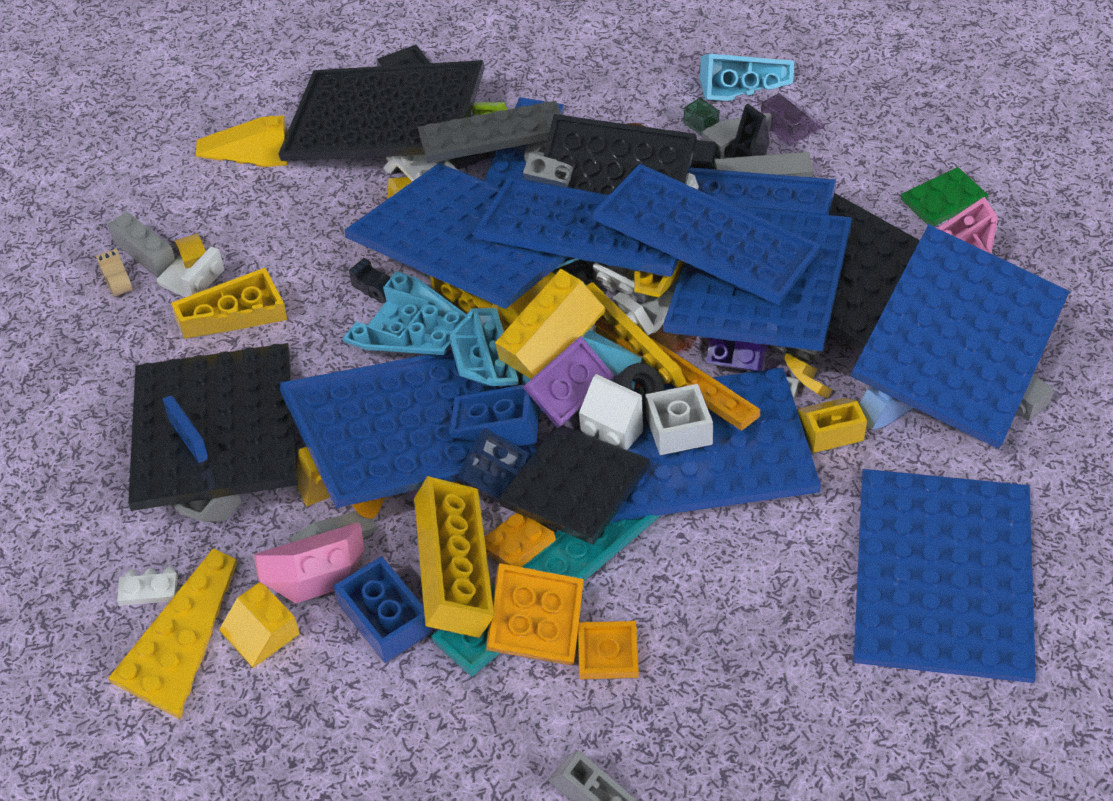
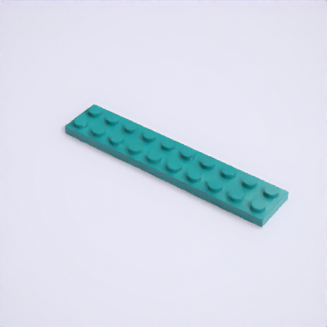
M649 515L644 518L631 520L622 519L617 522L610 521L594 545L564 532L557 531L554 534L556 540L522 566V568L580 578L585 581L661 515ZM495 584L491 586L492 601ZM489 625L480 638L441 629L432 635L433 643L471 677L500 654L486 650Z

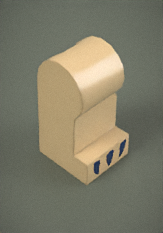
M117 248L96 256L104 279L114 297L133 291Z

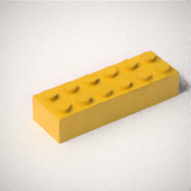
M427 476L414 497L425 626L480 638L494 617L478 489Z

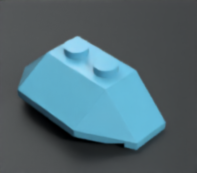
M474 308L467 313V316L450 334L449 340L459 376L482 386L518 385L519 381L515 369L499 360L495 342L504 333L497 308Z

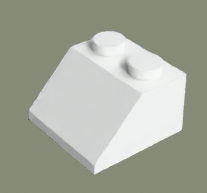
M596 374L592 379L579 412L581 431L589 436H594L602 441L628 450L643 432L642 395Z

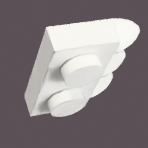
M169 565L162 574H157L152 567H149L143 575L138 576L136 571L131 568L125 573L124 577H119L117 597L119 606L170 602L177 593L178 577L175 569Z

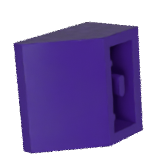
M710 338L706 364L744 372H760L763 369L766 344Z

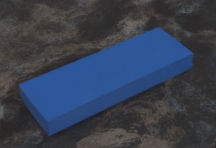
M172 396L163 398L169 421L197 462L201 463L208 460L203 438L178 402Z

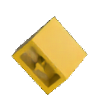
M844 397L797 409L805 437L813 453L864 441L867 419L856 400Z

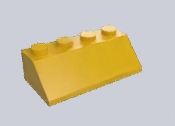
M560 269L495 342L499 360L532 379L580 336L583 337L605 312V307L581 280Z

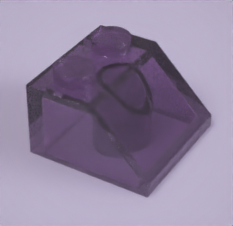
M780 93L761 102V113H770L772 115L771 131L789 146L825 127L821 121L796 101Z

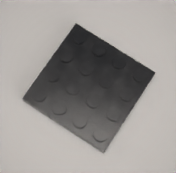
M561 425L557 428L555 426L498 500L500 506L594 545L651 466L650 459Z

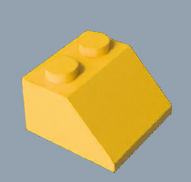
M261 582L236 599L219 629L221 634L252 668L300 634L293 614Z

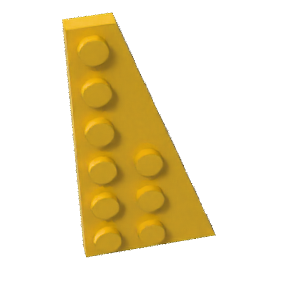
M213 548L108 677L110 683L181 720L185 702L192 689L193 680L197 670H199L213 632L212 628L216 617L220 613L223 598L228 591L236 569V559Z

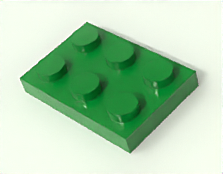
M956 167L902 193L900 199L927 225L935 226L958 215L983 197L987 200L988 194L959 167Z

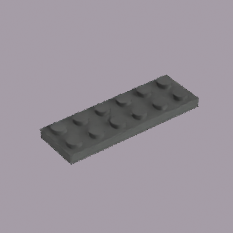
M547 101L541 104L499 110L493 113L452 119L436 124H427L418 127V132L427 162L432 163L548 140L554 114L562 115L557 101Z

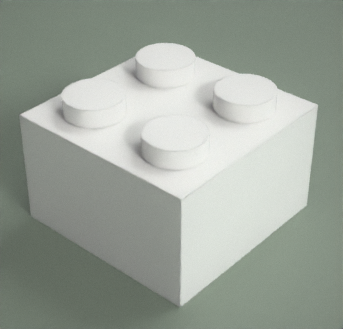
M698 384L645 394L646 418L660 455L713 444V421Z

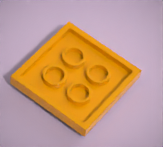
M499 563L493 594L494 617L489 623L486 650L572 665L575 659L584 579Z

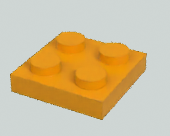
M518 513L509 517L484 537L487 556L498 563L517 567L524 566L556 540L553 531L535 520Z
M636 621L579 622V680L639 678Z

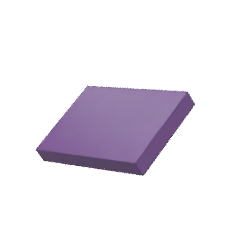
M580 336L527 382L523 388L558 428L582 407L592 379L596 374L610 381L616 376Z

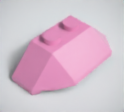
M983 197L939 226L938 229L992 254L998 216L986 198Z
M359 522L255 553L254 559L258 581L294 603L334 592L335 584L355 572L365 550L361 524Z

